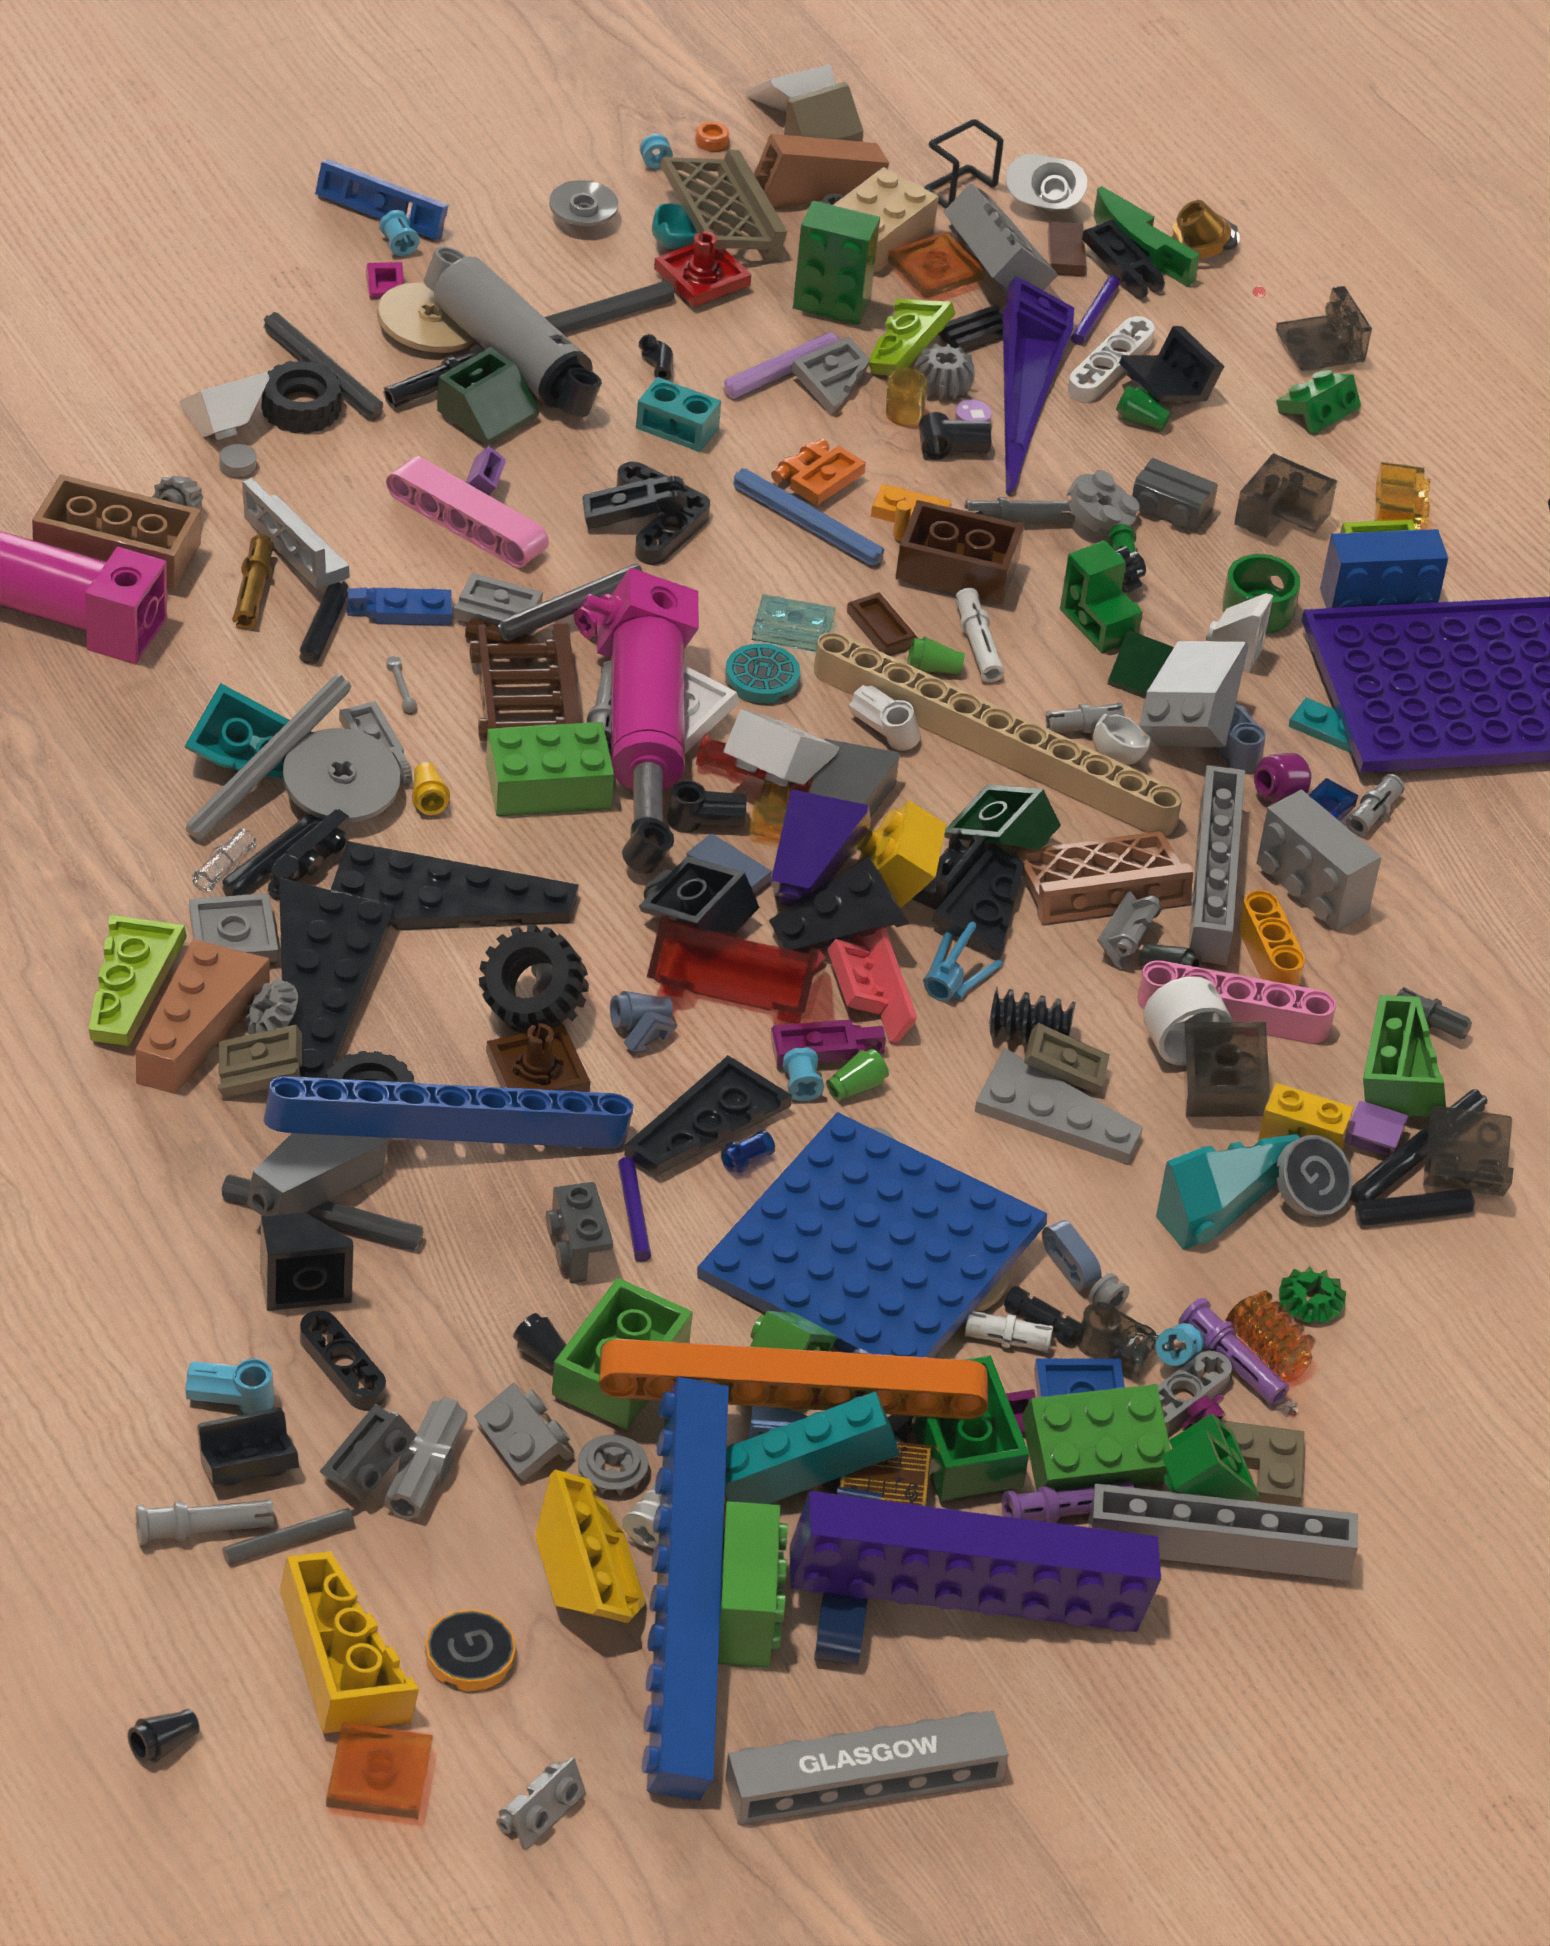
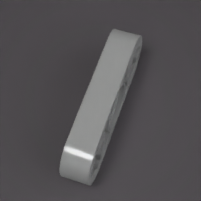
M1216 1351L1202 1352L1157 1386L1167 1434L1190 1417L1186 1410L1194 1402L1204 1396H1207L1211 1401L1227 1388L1232 1364L1224 1354ZM1204 1371H1206V1372L1209 1373V1374H1207V1375L1204 1377V1379H1203V1384H1202L1201 1380H1202V1378H1203ZM1178 1388L1187 1389L1193 1393L1194 1397L1189 1400H1182L1175 1397L1172 1391Z

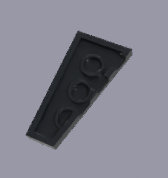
M727 1055L625 1144L624 1156L633 1158L635 1163L658 1176L789 1108L792 1102V1095Z

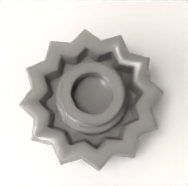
M162 477L160 483L154 485L155 494L152 496L153 498L196 509L202 507L201 501L204 498L201 494L202 488L198 487L197 481H192L189 477Z

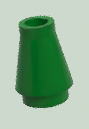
M1130 385L1124 391L1116 407V411L1122 414V418L1154 427L1160 431L1164 429L1172 413L1161 406L1142 388L1137 387L1135 389Z

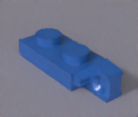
M352 588L348 589L347 594L348 616L376 619V624L449 626L452 619L451 589Z

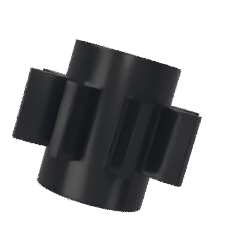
M1128 547L1116 549L1115 551L1120 553L1126 561L1122 591L1129 593L1142 587L1143 585L1139 578L1144 577L1146 574V565L1142 556L1135 551L1129 553Z

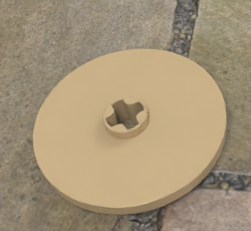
M422 282L396 286L388 290L379 301L377 316L380 325L391 337L409 347L428 352L443 353L459 351L476 342L475 339L436 305L434 291Z

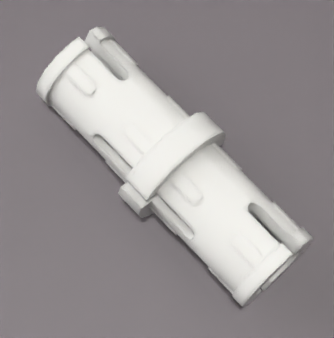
M972 1311L968 1315L965 1337L1002 1343V1347L1009 1349L1013 1345L1048 1353L1053 1326L1018 1320L1016 1315L1012 1314L1003 1317Z

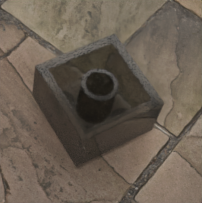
M1185 1022L1182 1048L1186 1117L1263 1116L1270 1095L1266 1022Z

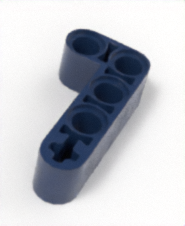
M838 1487L837 1495L881 1500L882 1496L880 1492ZM823 1592L814 1659L859 1665L868 1598L858 1599L852 1596Z

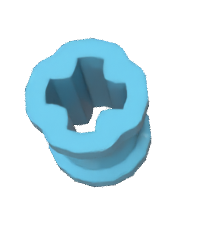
M390 211L381 218L379 229L389 239V247L393 254L396 256H407L418 248L420 238L417 232L410 228V220L403 211Z
M807 1047L794 1048L788 1051L783 1057L782 1064L784 1071L790 1078L787 1085L788 1093L792 1095V1099L801 1102L818 1098L824 1090L823 1079L817 1074L816 1070L818 1067L817 1053Z
M1182 1323L1164 1330L1156 1340L1158 1357L1164 1363L1172 1366H1178L1192 1360L1204 1348V1338L1201 1331L1188 1323ZM1174 1340L1185 1341L1186 1349L1182 1350L1180 1347H1175Z

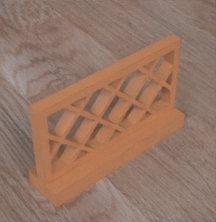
M1162 831L1045 846L1039 850H1016L1014 857L1025 863L1022 876L1038 903L1037 916L1042 924L1112 915L1129 891L1133 893L1137 900L1148 896L1157 897L1160 900L1161 908L1191 904L1194 871L1189 863L1181 864ZM1157 846L1158 851L1153 853L1141 848ZM1116 852L1122 855L1116 858L1105 853ZM1077 856L1085 860L1079 863L1068 858ZM1134 858L1146 862V864L1140 866L1128 861ZM1040 861L1048 865L1042 868L1031 863ZM1097 863L1109 867V869L1103 871L1091 866ZM1060 868L1072 872V874L1066 876L1054 871Z

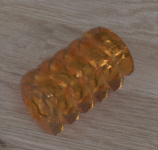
M1260 1291L1237 1303L1225 1320L1235 1326L1236 1335L1244 1339L1246 1345L1255 1350L1256 1355L1261 1360L1266 1361L1267 1366L1273 1372H1276L1279 1378L1284 1382L1292 1381L1299 1378L1311 1364L1313 1358L1311 1351L1316 1343L1315 1338L1310 1334L1304 1335L1305 1329L1303 1325L1299 1323L1293 1324L1294 1316L1291 1313H1282L1283 1305L1278 1301L1272 1302V1294L1269 1291Z

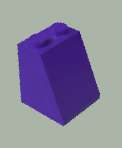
M791 789L771 877L774 897L780 898L781 904L792 906L834 878L870 830L871 817L869 805Z

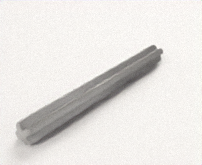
M340 674L335 675L188 821L186 826L187 832L194 839L202 840L287 755L289 750L301 738L306 736L349 693L351 689L349 681Z

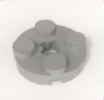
M1097 470L1094 475L1082 474L1078 476L1067 491V496L1070 495L1072 499L1068 504L1072 513L1082 524L1095 532H1098L1101 528L1111 530L1119 524H1126L1131 527L1136 520V513L1140 509L1137 499L1128 495L1115 483L1114 478L1103 470Z

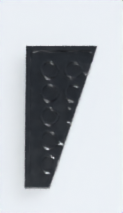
M347 841L330 890L394 905V917L390 925L396 930L456 928L459 927V922L480 921V926H495L496 920L517 919L522 925L570 923L578 897L579 884Z
M279 877L282 980L291 983L298 993L297 1008L288 1026L297 1024L302 1032V1067H300V1075L310 1078H326L328 1069H332L333 1063L338 1060L394 917V905Z

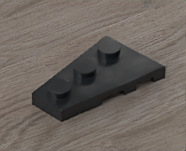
M991 844L938 907L932 922L960 938L970 922H975L976 928L967 943L992 959L999 960L1025 863L996 845Z
M867 857L769 920L790 956L828 947L835 939L842 940L857 935L864 937L875 934V930L893 925L897 928L910 924L870 857Z

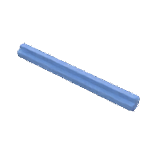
M742 468L739 472H736L733 482L735 488L870 566H876L883 560L885 550L882 546L750 470Z

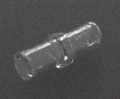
M239 829L224 845L215 847L209 854V859L192 874V878H194L192 881L196 888L202 892L209 893L225 876H228L240 866V862L257 847L254 835L246 829Z

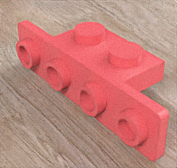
M886 929L875 930V934L864 937L860 935L853 936L855 944L835 939L827 950L847 1007L858 1011L863 1010L879 1014L889 1041L899 1043L907 1031L914 1025L917 1015Z

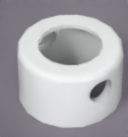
M1182 977L1168 982L1157 989L1148 999L1143 1010L1144 1024L1158 1052L1166 1062L1174 1065H1192L1209 1059L1229 1042L1234 1031L1233 1019L1218 990L1211 981L1201 977Z

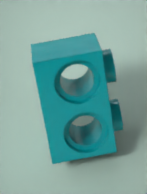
M656 377L638 400L636 429L701 452L719 429L722 400Z

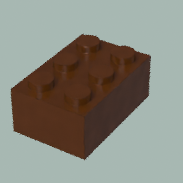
M917 500L899 546L895 579L951 593H958L965 588H973L978 592L979 599L1003 604L1020 558L1024 525Z

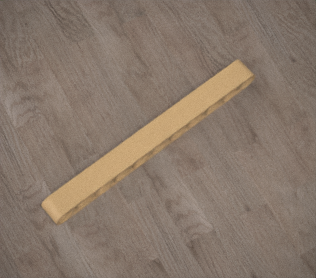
M828 632L818 638L814 674L820 680L852 695L862 685L866 687L872 685L895 701L904 700L909 702L913 706L916 720L920 727L1148 833L1162 831L1165 836H1169L1176 831L1183 800L1182 794L1176 788L837 632Z

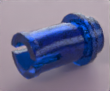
M760 1130L738 1143L731 1141L721 1151L722 1163L728 1171L742 1173L747 1170L749 1164L775 1152L774 1140L769 1132Z

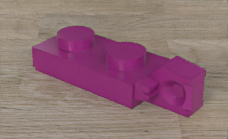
M851 1019L774 1025L771 1027V1042L777 1066H783L784 1055L794 1048L807 1047L814 1050L818 1056V1063L851 1060L861 1050L867 1052L870 1049H874L880 1055L885 1053L886 1037L883 1026L861 1027L860 1025H853Z

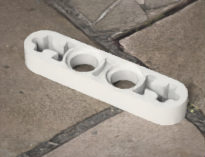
M1139 316L1126 319L1071 373L1068 385L1070 397L1080 402H1091L1097 399L1126 371L1119 364L1122 355H1142L1151 346L1155 330L1152 321ZM1119 348L1127 350L1128 352H1118L1113 349ZM1095 366H1105L1110 369L1102 370L1096 368Z

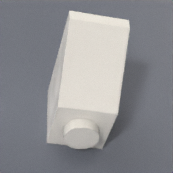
M1265 593L1227 608L1218 622L1213 620L1208 629L1206 641L1247 642L1249 644L1243 669L1245 672L1249 673L1263 651L1273 595Z

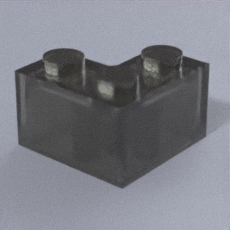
M1273 453L1241 489L1234 524L1264 538L1268 537L1282 519L1315 533L1331 514L1337 480Z

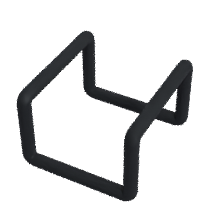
M972 119L930 140L929 147L951 162L953 168L951 173L925 185L924 189L938 195L932 189L951 180L948 201L941 196L938 197V203L947 208L956 198L958 176L968 171L990 187H996L999 182L1004 145L1003 138L979 120ZM973 126L977 127L997 141L992 179L972 165L960 167L958 159L937 144Z

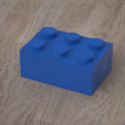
M1439 530L1331 534L1320 586L1326 608L1439 602L1449 559Z

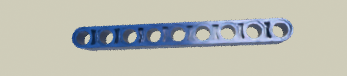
M283 1076L277 1077L270 1082L263 1121L270 1129L283 1133L612 1149L619 1148L626 1143L634 1105L627 1097L615 1093Z

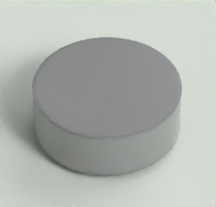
M232 444L224 447L220 452L219 465L221 471L235 478L246 477L252 474L256 469V452L251 447L243 444Z

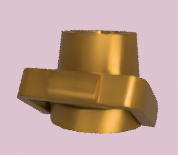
M1194 200L1186 204L1178 213L1177 223L1172 225V238L1200 253L1199 259L1222 253L1223 246L1229 240L1232 232L1231 226L1226 219L1215 213L1202 200Z

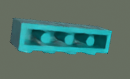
M876 1391L726 1447L725 1496L730 1502L770 1504L900 1455L891 1424Z

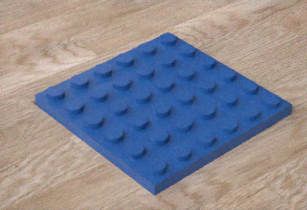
M837 1112L697 1266V1278L764 1312L777 1311L798 1314L837 1335L833 1347L845 1353H853L856 1349H863L870 1354L934 1358L968 1318V1315L974 1311L1047 1225V1213Z

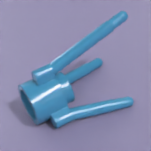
M975 922L968 924L948 958L943 962L953 936L950 932H945L931 968L923 979L926 991L933 998L939 1001H949L952 997L961 1000L969 989L1003 965L1001 960H996L963 983L964 971L956 960L975 930Z

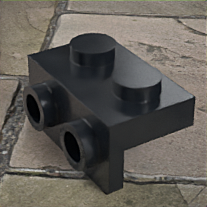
M280 1407L204 1422L197 1426L201 1464L213 1485H236L245 1478L260 1475L275 1477L284 1474L289 1469L299 1468L298 1451L287 1435L285 1413Z

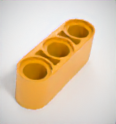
M1254 890L1249 892L1245 896L1239 933L1260 978L1300 986L1305 957L1279 900L1268 891Z

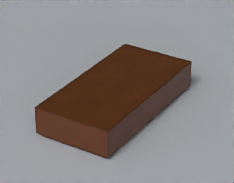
M1049 221V264L1057 274L1084 275L1086 265L1084 241L1082 240L1083 223Z
M880 592L848 602L847 604L848 615L874 646L884 654L891 656L909 650L913 638H918Z

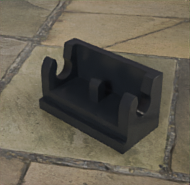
M955 830L950 836L948 848L939 858L935 879L916 894L912 900L937 910L982 856L985 837L975 834L969 844L970 848L960 842L961 830Z

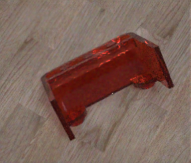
M661 914L647 978L654 984L661 986L659 993L683 998L684 992L776 1012L778 1013L777 1020L799 1024L801 1018L810 1019L824 977L827 959L818 949L811 948L810 954L678 925L670 916Z

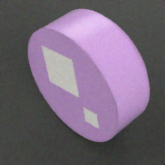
M965 400L957 405L955 420L991 421L992 411L982 401Z

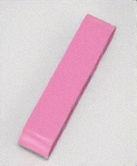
M419 456L412 457L387 476L386 486L396 500L515 568H522L548 548L549 537L538 523Z
M1155 960L1149 962L1142 970L1137 997L1138 1004L1142 1009L1145 1008L1148 999L1157 989L1168 982L1182 977H1201L1211 981L1218 990L1233 1019V1029L1307 1043L1324 1042L1330 1035L1336 1001L1327 992Z

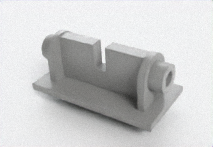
M1131 891L1127 892L1097 939L1119 970L1124 967L1129 957L1137 951L1138 943L1153 921L1152 919L1159 916L1161 906L1160 900L1157 897L1148 896L1137 900Z
M570 1757L565 1763L549 1764L545 1767L544 1772L527 1787L529 1797L520 1793L508 1806H504L499 1811L500 1817L496 1820L498 1827L507 1834L511 1831L517 1832L524 1850H527L586 1794L575 1758Z

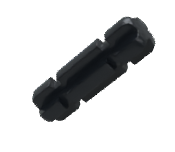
M1014 1286L1007 1293L1004 1301L1006 1309L1017 1315L1022 1312V1318L1030 1323L1053 1326L1052 1334L1056 1332L1055 1337L1066 1344H1073L1079 1337L1082 1328L1079 1321L1069 1315L1066 1318L1062 1317L1064 1314L1062 1311L1036 1296H1033L1032 1299L1029 1298L1030 1293L1019 1286Z

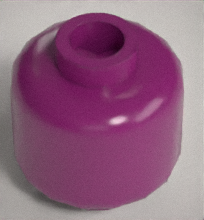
M1289 752L1273 754L1263 758L1254 774L1256 790L1264 800L1273 804L1301 789L1307 794L1312 779L1309 765L1305 759L1297 753Z

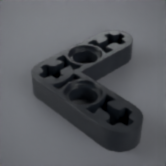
M626 462L618 468L617 487L651 478L654 480L666 477L667 475L639 462ZM685 485L683 492L687 496L686 508L684 507L683 510L675 511V513L671 514L660 511V514L636 536V558L642 563L655 565L662 563L709 520L710 500L706 495ZM668 525H674L680 527L681 529L675 531L668 530L664 527Z

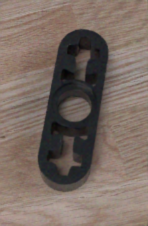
M313 1311L306 1314L300 1322V1343L306 1352L354 1408L371 1410L375 1404L381 1406L386 1396V1378L380 1369L333 1314L326 1311ZM327 1332V1345L326 1339L321 1333ZM343 1354L352 1357L354 1362L347 1366H339L334 1364L331 1359ZM359 1375H360V1383L364 1386V1388H360V1389H359V1379H358V1376H359Z

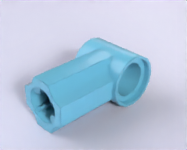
M257 1358L247 1359L240 1362L237 1366L193 1361L189 1365L185 1389L186 1399L233 1404L243 1414L272 1409L275 1404L272 1369L264 1360Z

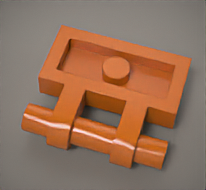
M820 439L815 443L809 442L801 447L800 453L796 456H788L779 462L778 468L771 472V477L778 484L785 480H791V490L818 506L865 474L866 462L839 445L829 451L828 442L825 439Z

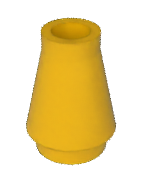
M424 762L417 765L414 770L415 779L412 803L419 811L426 815L439 814L445 810L450 801V790L438 774L434 764Z

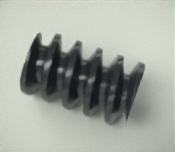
M996 986L989 1019L991 1037H997L1002 1027H1004L1007 1040H1013L1019 1030L1021 1031L1022 1043H1028L1031 1030L1038 1023L1070 1036L1076 1002L1072 1001L1067 1010L1063 1011L1061 999L1056 998L1052 1006L1047 1008L1045 996L1040 995L1035 1005H1031L1028 992H1024L1019 1002H1016L1013 989H1008L1003 999H1000L998 987Z

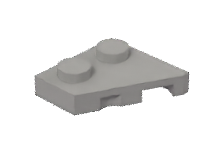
M847 337L793 360L791 371L832 416L837 413L865 374L870 359L850 337Z

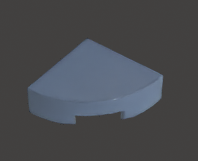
M646 1011L623 1043L631 1051H645L648 1049L647 1044L659 1037L665 1040L678 1025L670 1017Z

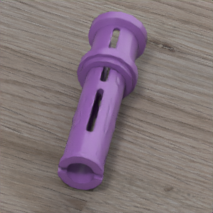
M1200 1298L1188 1306L1178 1323L1192 1324L1201 1331L1204 1338L1203 1349L1205 1351H1216L1224 1354L1230 1360L1232 1368L1269 1405H1275L1285 1397L1289 1391V1385L1279 1378L1236 1337L1235 1326L1231 1322H1224L1210 1309V1302L1206 1298Z
M1131 1481L1108 1484L1113 1486L1134 1488V1485ZM1043 1486L1039 1487L1037 1492L1024 1494L1006 1491L1003 1493L1001 1500L1002 1515L1005 1517L1054 1523L1058 1521L1059 1517L1090 1513L1095 1486L1055 1491L1053 1488Z

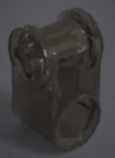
M1095 1302L1088 1305L1083 1312L1077 1346L1081 1352L1093 1358L1121 1359L1123 1377L1135 1379L1142 1373L1145 1361L1149 1357L1157 1355L1156 1340L1159 1335L1151 1327L1132 1319L1117 1310L1113 1305L1106 1302Z

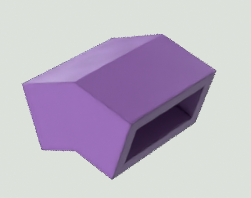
M488 446L474 458L466 483L490 496L491 492L497 487L506 459Z
M1359 1100L1347 1131L1345 1143L1389 1157L1398 1149L1408 1115Z

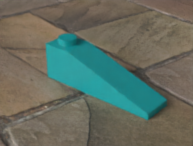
M220 683L184 748L217 766L241 770L290 720ZM285 757L266 776L283 779Z
M1298 1134L1265 1138L1259 1140L1251 1147H1244L1241 1142L1230 1143L1227 1150L1216 1151L1212 1146L1201 1147L1166 1162L1156 1218L1183 1250L1197 1244L1208 1243L1277 1184V1177H1280L1279 1167H1276L1278 1157L1286 1145L1300 1137Z

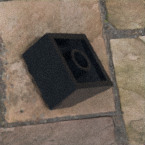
M305 1212L261 1216L260 1274L267 1311L352 1303L353 1240Z

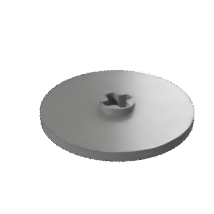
M331 728L304 736L289 750L283 765V783L294 803L310 815L323 820L335 809H340L349 815V823L373 818L392 804L399 790L400 768L392 752L376 738L356 730Z

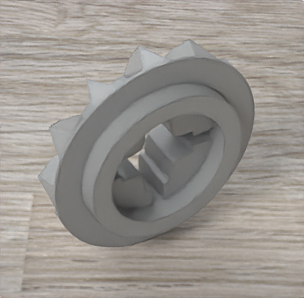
M277 978L272 984L265 983L259 994H254V1001L246 1007L249 1014L243 1022L248 1027L247 1033L249 1035L288 1026L294 1016L298 1003L297 990L291 983Z
M599 1436L586 1443L580 1451L578 1473L590 1479L593 1485L599 1488L601 1494L607 1489L615 1490L619 1496L626 1488L636 1490L639 1482L645 1479L647 1475L648 1458L644 1449L637 1442L625 1436ZM608 1462L611 1465L620 1463V1471L614 1468L605 1470V1463Z

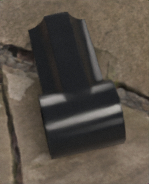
M930 412L925 414L918 423L922 453L929 459H943L952 452H990L992 430L990 421L949 420L943 413Z
M682 780L676 782L672 787L667 821L673 829L681 832H692L697 830L701 824L744 827L747 797L746 794L705 791V788L695 781Z

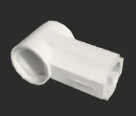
M862 685L854 692L853 699L849 704L851 714L883 734L891 748L905 751L917 745L921 734L913 706L909 702L904 700L895 701L872 685L868 687Z

